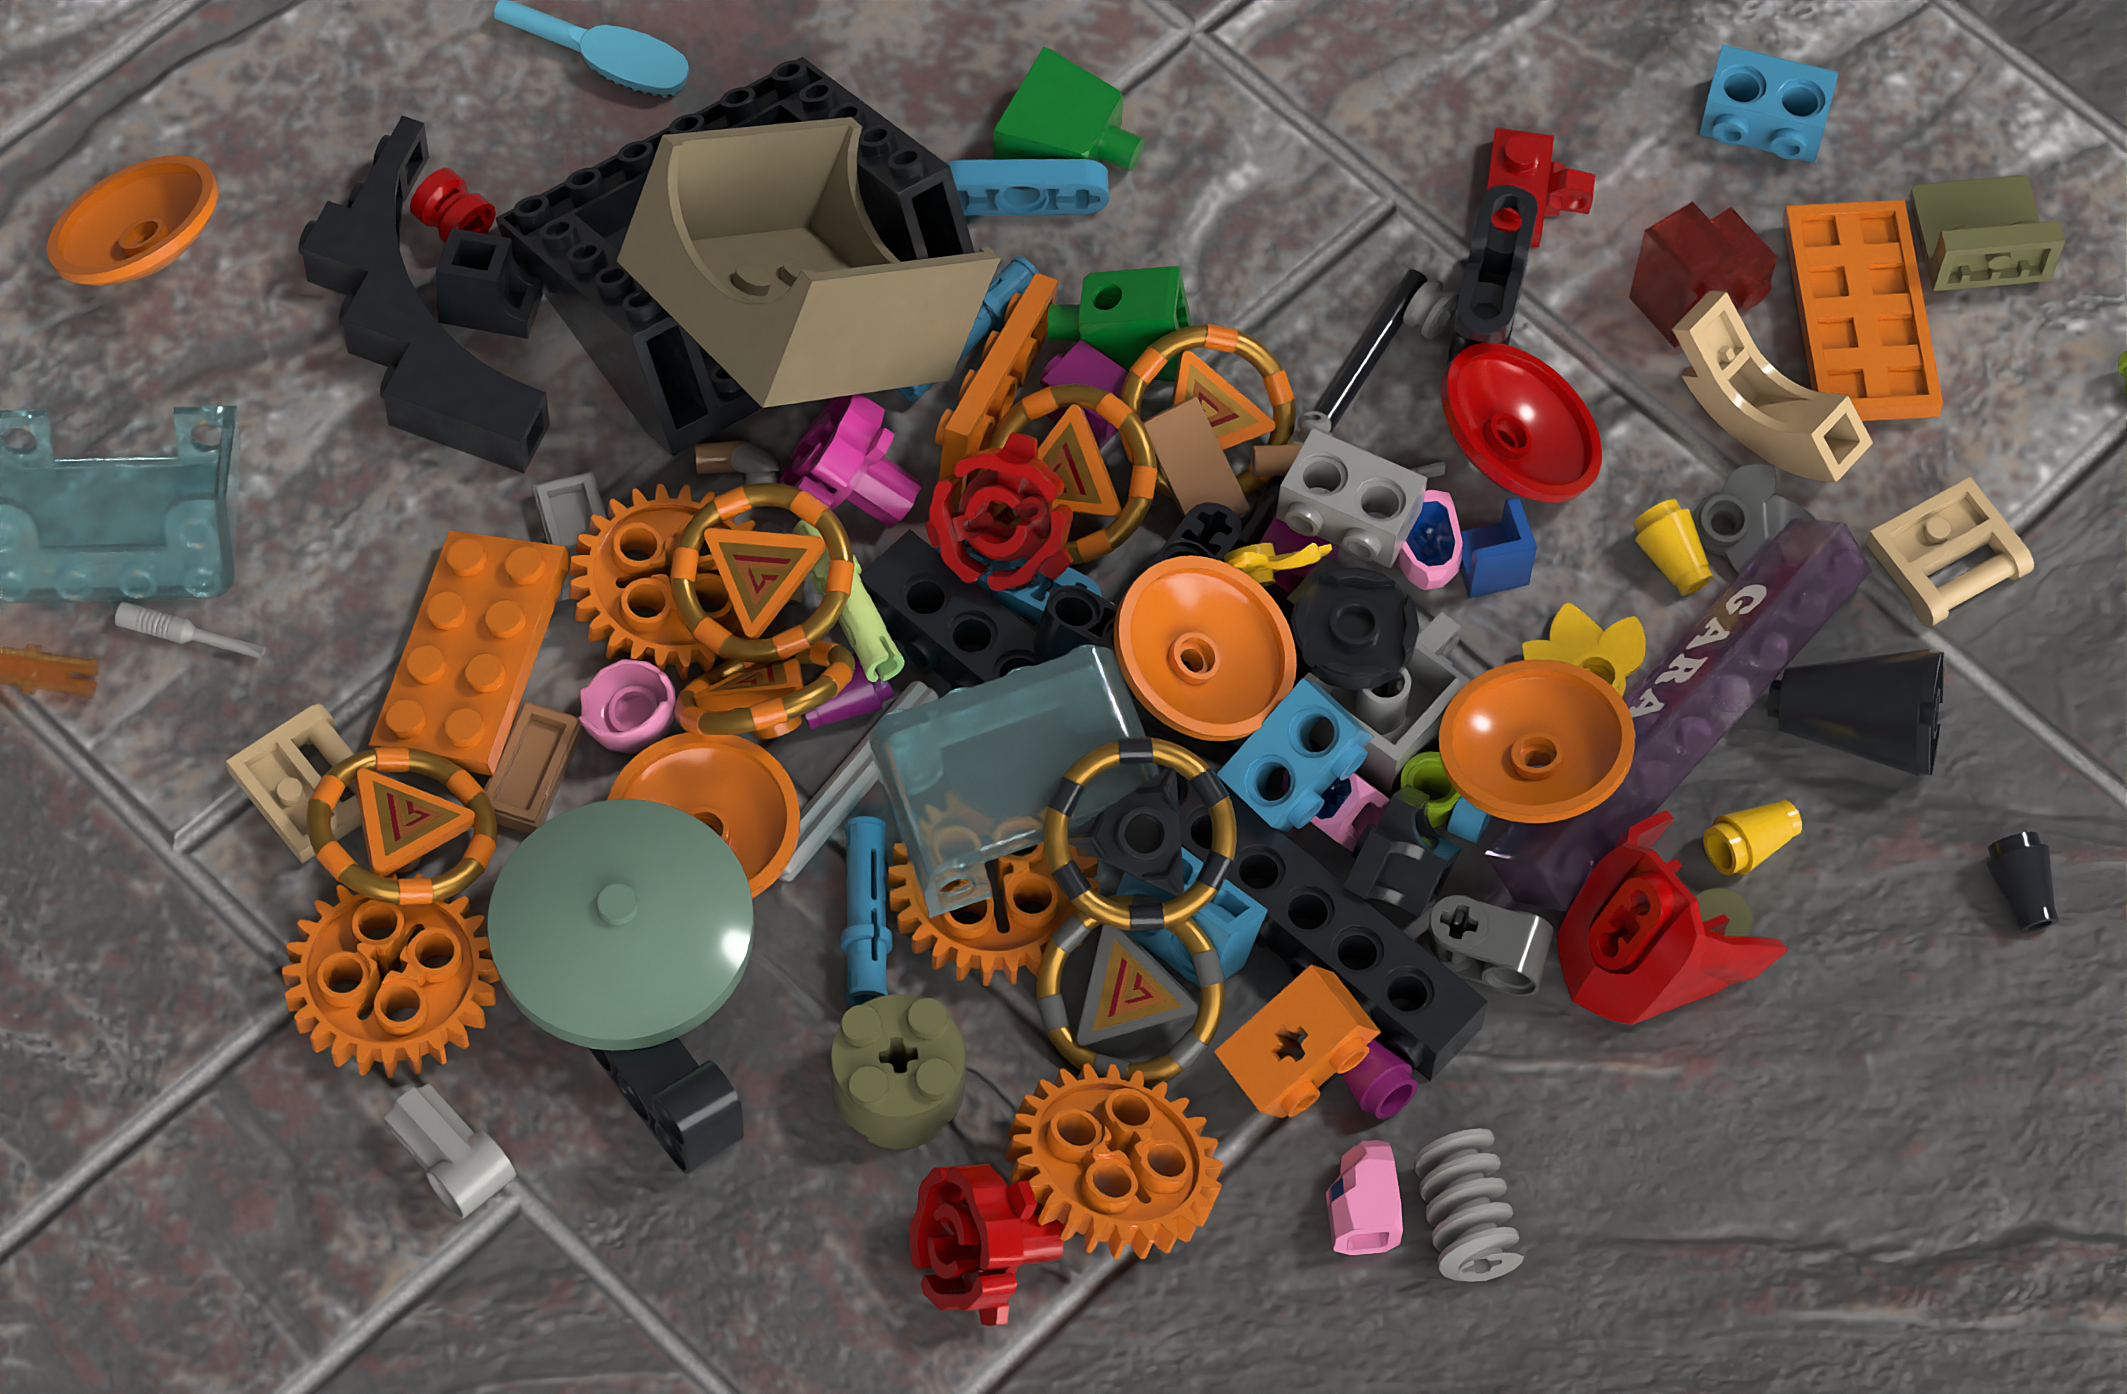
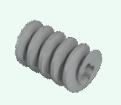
M1468 1129L1448 1134L1422 1148L1414 1159L1415 1172L1423 1179L1420 1183L1421 1197L1426 1203H1429L1426 1207V1219L1435 1228L1432 1232V1244L1441 1253L1437 1263L1439 1271L1444 1277L1455 1281H1487L1514 1270L1523 1262L1524 1258L1523 1255L1517 1253H1503L1504 1249L1518 1242L1519 1233L1515 1228H1497V1225L1504 1223L1512 1217L1513 1209L1508 1203H1491L1492 1200L1499 1198L1506 1192L1507 1185L1501 1178H1485V1176L1498 1170L1501 1165L1500 1158L1496 1154L1478 1153L1486 1150L1494 1143V1134L1488 1129Z

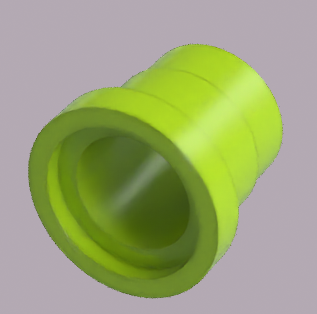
M1430 751L1417 754L1405 764L1401 773L1400 790L1409 784L1418 790L1428 789L1441 794L1444 798L1429 800L1427 813L1432 828L1442 825L1450 817L1451 811L1461 795L1452 786L1444 772L1440 752Z

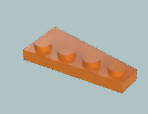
M1035 273L1024 294L1017 292L1013 294L1005 313L1004 328L1001 333L994 330L990 333L982 353L980 369L978 371L972 369L968 371L960 389L956 410L946 409L940 419L935 435V444L942 446L938 483L946 476L955 474V465L963 457L970 453L983 451L986 448L996 425L1011 409L1017 385L1024 386L1048 335V308L1050 304H1056L1059 280ZM981 468L974 469L960 478V482L952 495L951 504L953 512H958L960 498L966 488V479L973 480L980 475Z

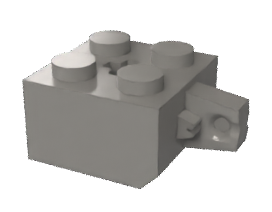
M1442 612L1418 634L1412 660L1398 677L1376 688L1348 690L1325 684L1311 673L1304 677L1320 685L1374 736L1364 747L1368 755L1355 772L1389 797L1400 787L1401 773L1405 764L1417 754L1433 751L1439 744V728L1446 708L1459 690L1471 681L1453 668V663L1447 659L1449 654L1458 645L1460 639L1458 634L1461 632V626ZM1329 719L1317 722L1309 735L1311 740L1324 749L1330 746L1334 738V727Z

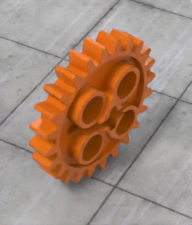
M662 483L657 484L655 499L647 501L644 495L635 488L632 489L630 507L628 509L617 500L611 499L607 513L609 520L593 514L590 517L589 525L591 535H578L576 552L579 555L571 556L569 575L575 577V579L570 580L569 598L580 600L576 604V621H592L588 632L590 643L606 637L609 638L606 657L609 660L626 651L630 654V660L653 662V665L659 668L661 672L665 671L667 664H675L682 680L687 679L690 663L697 662L704 672L714 668L716 653L695 639L683 623L673 600L669 579L674 549L683 530L695 514L715 498L714 492L709 491L700 503L691 501L690 486L684 484L677 499L669 498L667 490ZM736 516L726 521H722L715 527L719 529L755 531L756 523L750 520L735 525ZM705 540L702 546L709 548ZM630 550H640L650 558L643 561H634L627 558L623 553ZM712 554L699 556L694 584L698 601H711L721 608V610L713 613L705 612L706 615L730 631L734 636L749 639L742 628L721 576L718 575L720 573ZM619 583L625 586V588H619L616 584ZM638 606H647L654 609L658 615L644 618L634 614L631 609ZM719 655L725 661L732 660L730 658Z
M950 791L946 793V811L944 813L927 804L923 807L925 827L912 822H908L905 825V840L908 844L895 843L893 847V862L897 865L888 869V886L895 888L889 892V906L891 911L901 912L897 916V930L899 934L915 932L912 936V952L914 954L924 952L931 947L933 948L932 968L937 971L949 960L956 962V980L962 981L971 968L980 969L983 986H989L994 970H1003L1011 985L1017 983L1018 967L1024 965L1037 977L1040 961L1051 939V935L1073 912L1079 910L1068 900L1052 876L1044 846V822L1047 807L1038 814L1021 818V815L1015 817L1004 816L1005 820L992 819L966 807ZM1073 815L1069 819L1068 834L1075 827V817ZM982 835L990 838L994 855L995 878L998 888L1003 890L1002 910L1009 932L1005 934L1000 933L997 929L990 881L985 878V856L979 841V837ZM1015 844H1022L1030 847L1033 852L1025 856H1015L1008 853L1005 849ZM1069 844L1072 859H1074L1088 880L1091 888L1099 893L1100 882L1093 880L1097 876L1098 859L1086 856L1088 853ZM950 855H961L966 857L969 862L962 866H950L941 860ZM1027 901H1035L1043 904L1046 909L1037 914H1029L1021 911L1018 906ZM963 912H972L978 914L982 920L974 924H962L957 922L954 917Z
M395 871L387 876L389 879H398ZM417 873L414 878H423V876ZM340 884L336 886L339 904L335 907L317 899L314 902L319 922L315 923L299 919L297 927L300 938L304 942L287 943L288 958L293 964L282 967L285 986L291 988L284 993L288 1010L298 1011L294 1015V1020L299 1034L312 1031L310 1040L312 1049L316 1053L325 1050L333 1044L331 1054L334 1065L340 1067L354 1055L357 1058L359 1073L362 1076H366L374 1061L383 1062L387 1078H393L397 1070L398 1061L407 1060L410 1068L417 1075L421 1074L422 1070L421 1056L430 1053L436 1061L443 1065L447 1063L444 1044L448 1041L464 1049L469 1046L467 1032L464 1028L465 1025L484 1029L486 1025L484 1011L479 1006H493L496 1004L495 989L490 983L500 979L496 972L494 961L491 960L492 954L489 938L483 937L487 933L485 918L483 915L469 918L471 908L469 899L466 896L458 898L450 904V897L431 904L397 905L378 901L361 894L353 896L347 888ZM387 927L394 930L389 937L382 940H372L365 937L376 928ZM416 929H423L408 944V939ZM443 955L451 958L447 965L440 968L431 969L422 965L428 958ZM402 965L403 972H397L400 966ZM381 975H384L385 978H384L383 981L381 982L380 976H381ZM352 979L360 982L350 992L338 993L331 990L336 983L342 980ZM374 1004V1009L369 1015V1017L365 1020L359 1019L360 1017L364 1016ZM399 1008H411L417 1011L412 1018L406 1021L396 1022L387 1018L393 1011Z
M1088 1063L1083 1065L1077 1080L1064 1068L1059 1070L1053 1084L1041 1079L1033 1096L1025 1095L1007 1134L1011 1141L1005 1153V1159L1015 1163L1009 1176L1010 1182L1029 1181L1036 1202L1043 1205L1044 1208L1037 1222L1040 1225H1044L1057 1219L1064 1224L1060 1233L1062 1241L1065 1242L1078 1232L1085 1236V1251L1088 1253H1092L1098 1242L1102 1241L1108 1243L1113 1259H1119L1125 1245H1131L1140 1259H1146L1153 1243L1162 1252L1167 1254L1170 1253L1177 1238L1187 1243L1191 1240L1196 1227H1203L1222 1187V1184L1216 1180L1223 1168V1162L1212 1158L1218 1145V1140L1210 1137H1200L1207 1122L1205 1117H1185L1184 1112L1190 1101L1189 1099L1184 1097L1169 1102L1164 1098L1168 1085L1164 1081L1157 1084L1152 1090L1143 1087L1144 1077L1143 1072L1137 1070L1132 1075L1130 1081L1121 1080L1115 1064H1110L1104 1078H1098L1096 1072Z

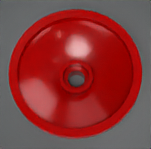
M1500 343L1471 345L1462 350L1448 364L1441 380V402L1446 423L1456 444L1466 458L1489 480L1517 496L1548 503L1572 500L1581 495L1596 480L1602 464V445L1594 419L1577 392L1549 365L1521 349Z

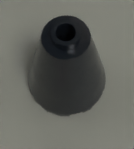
M1923 649L1786 667L1782 680L1772 679L1770 682L1767 708L1768 717L1778 718L1779 730L1916 776H1919V774L1932 775L1941 724H1938L1939 705L1943 703L1944 652Z

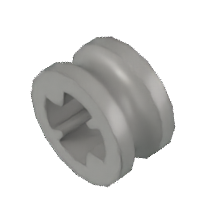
M1435 277L1429 279L1416 292L1403 316V322L1410 327L1420 325L1422 327L1421 335L1429 340L1438 336L1456 313L1459 294L1453 290L1447 293L1443 292V283Z

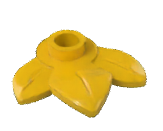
M1260 543L1230 551L1223 555L1225 563L1243 571L1264 588L1275 583L1273 573L1316 563L1322 557L1329 554L1332 550V545L1328 544L1318 547L1316 543H1312L1301 551L1275 555L1272 543Z
M1568 602L1563 604L1551 624L1549 640H1531L1522 643L1523 660H1554L1582 667L1608 682L1622 698L1626 688V678L1642 666L1646 653V638L1643 627L1637 617L1632 616L1621 619L1603 631L1589 616Z

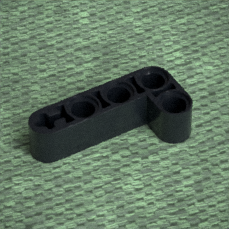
M1210 502L1196 505L1188 512L1148 568L1164 560L1180 556H1202L1225 562L1223 555L1235 550L1242 532L1241 520L1235 512L1224 505ZM1065 585L1052 591L1046 602L1033 642L1034 651L1038 658L1049 667L1104 697L1117 701H1127L1136 698L1123 677L1115 653L1114 622L1118 606L1079 586Z
M678 1038L659 1045L634 1050L610 1051L588 1048L683 1173L689 1174L743 1139L742 1106L730 1081L711 1060H707L699 1066Z

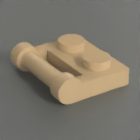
M1971 477L1871 530L1866 541L1869 549L1910 599L1914 614L1926 627H1932L1948 617V610L2006 578L2017 580L2034 569L2033 558L2026 545ZM1986 544L1996 553V556L1938 588L1927 577Z
M321 704L312 705L226 760L229 774L302 864L316 855L309 840L306 817L308 801L321 776L298 748L304 744H314L332 767L344 759L355 755L334 730L335 720ZM355 781L348 785L354 796L343 803L338 800L331 813V828L336 841L362 825Z

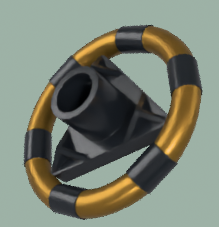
M1151 737L1122 738L1096 747L1078 759L1061 776L1047 805L1044 822V846L1052 876L1068 900L1078 909L1096 921L1114 928L1130 930V932L1161 930L1183 922L1204 908L1220 891L1234 862L1237 826L1229 793L1213 769L1201 758L1184 747L1169 741ZM1157 763L1169 767L1068 834L1069 819L1086 785L1100 773L1116 765ZM1176 771L1189 780L1209 810L1212 822L1211 850L1202 865L1196 881L1186 891H1184ZM1069 844L1177 897L1165 903L1128 906L1111 901L1091 888L1088 880L1074 859H1072Z

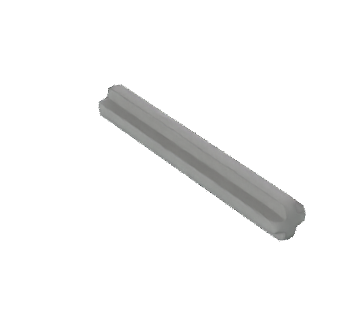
M920 681L910 683L800 812V833L795 852L788 866L778 879L783 882H789L797 876L938 709L939 697L933 689L928 688Z

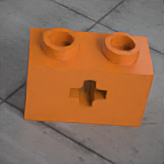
M1310 965L1220 1045L1214 1053L1260 1113L1285 1118L1287 1115L1294 1117L1307 1110L1317 1101L1320 1096L1318 1088L1336 1072L1342 1074L1357 1066L1369 1053L1370 1049L1367 1044L1379 1035L1381 1031L1334 972ZM1301 1035L1307 1036L1300 1046L1297 1041ZM1303 1049L1305 1055L1302 1057V1059L1296 1058V1056L1299 1055V1053Z

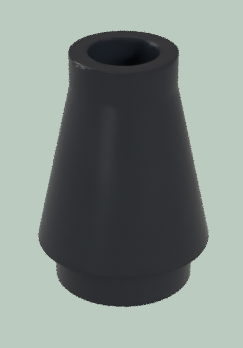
M2037 832L2018 833L1992 843L1988 847L1991 860L1986 866L2015 914L2021 932L2038 931L2056 924L2059 918L2054 902L2049 846L2041 844Z

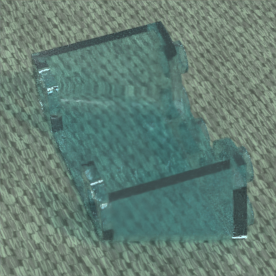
M237 406L174 407L173 418L178 456L55 459L48 409L0 410V601L10 603L181 600L209 599L226 593L233 585L235 577L241 441ZM198 425H215L221 429L220 443L212 446L200 444L191 436L190 432ZM22 428L30 431L36 437L37 443L29 449H14L3 441L1 435L8 429Z
M1094 645L1080 646L1067 655L1033 667L1023 666L1016 668L1004 677L972 688L963 687L952 690L940 699L910 709L893 710L884 715L870 733L869 743L882 792L930 918L992 897L984 862L1044 842V822L1048 802L1061 776L1078 759L1096 747L1117 739L1146 737L1126 680L1123 677L1113 650ZM1157 764L1116 765L1092 779L1086 785L1069 819L1068 833L1160 773ZM970 879L967 884L957 890L949 892L940 891L947 883L954 880Z

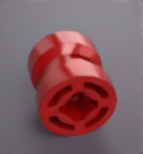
M441 168L425 178L416 189L410 203L411 213L425 226L438 228L439 238L445 244L452 228L487 234L496 215L495 207L479 193H469L467 191V182L451 168Z

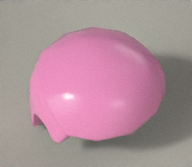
M622 659L600 669L587 687L580 690L581 716L579 720L587 733L610 752L635 754L643 751L650 745L662 740L668 734L675 719L674 707L676 698L673 684L665 672H661L659 668L646 661Z

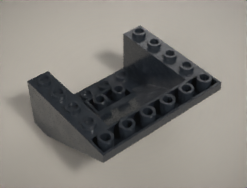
M804 57L783 62L763 78L745 87L729 90L719 101L694 114H686L676 118L666 129L643 141H635L623 146L618 154L591 168H584L573 172L565 182L540 195H533L520 200L513 209L495 218L501 236L512 239V251L520 252L521 264L526 271L534 277L543 279V294L640 426L673 457L758 411L762 407L617 262L662 135L852 117L863 127L857 148V177L860 194L867 215L876 233L888 250L900 262L975 253L950 166Z

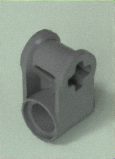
M1452 895L1443 898L1435 904L1429 917V927L1422 938L1421 947L1460 978L1490 986L1504 994L1530 996L1539 990L1553 937V927L1543 918L1528 912L1511 911L1473 900L1467 896ZM1460 911L1464 913L1462 920L1456 919L1457 913ZM1452 931L1460 934V939L1450 937L1449 932ZM1447 950L1453 952L1451 959L1445 957Z

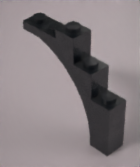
M402 115L391 136L384 135L379 141L373 158V168L365 182L358 181L355 184L347 207L327 201L317 221L310 220L304 227L298 250L299 254L303 255L307 281L347 295L341 306L339 324L344 329L348 353L388 367L381 382L380 397L385 401L389 426L524 474L550 426L546 392L505 376L477 359L459 345L437 323L414 288L400 253V226L404 202L427 163L429 152L425 124Z

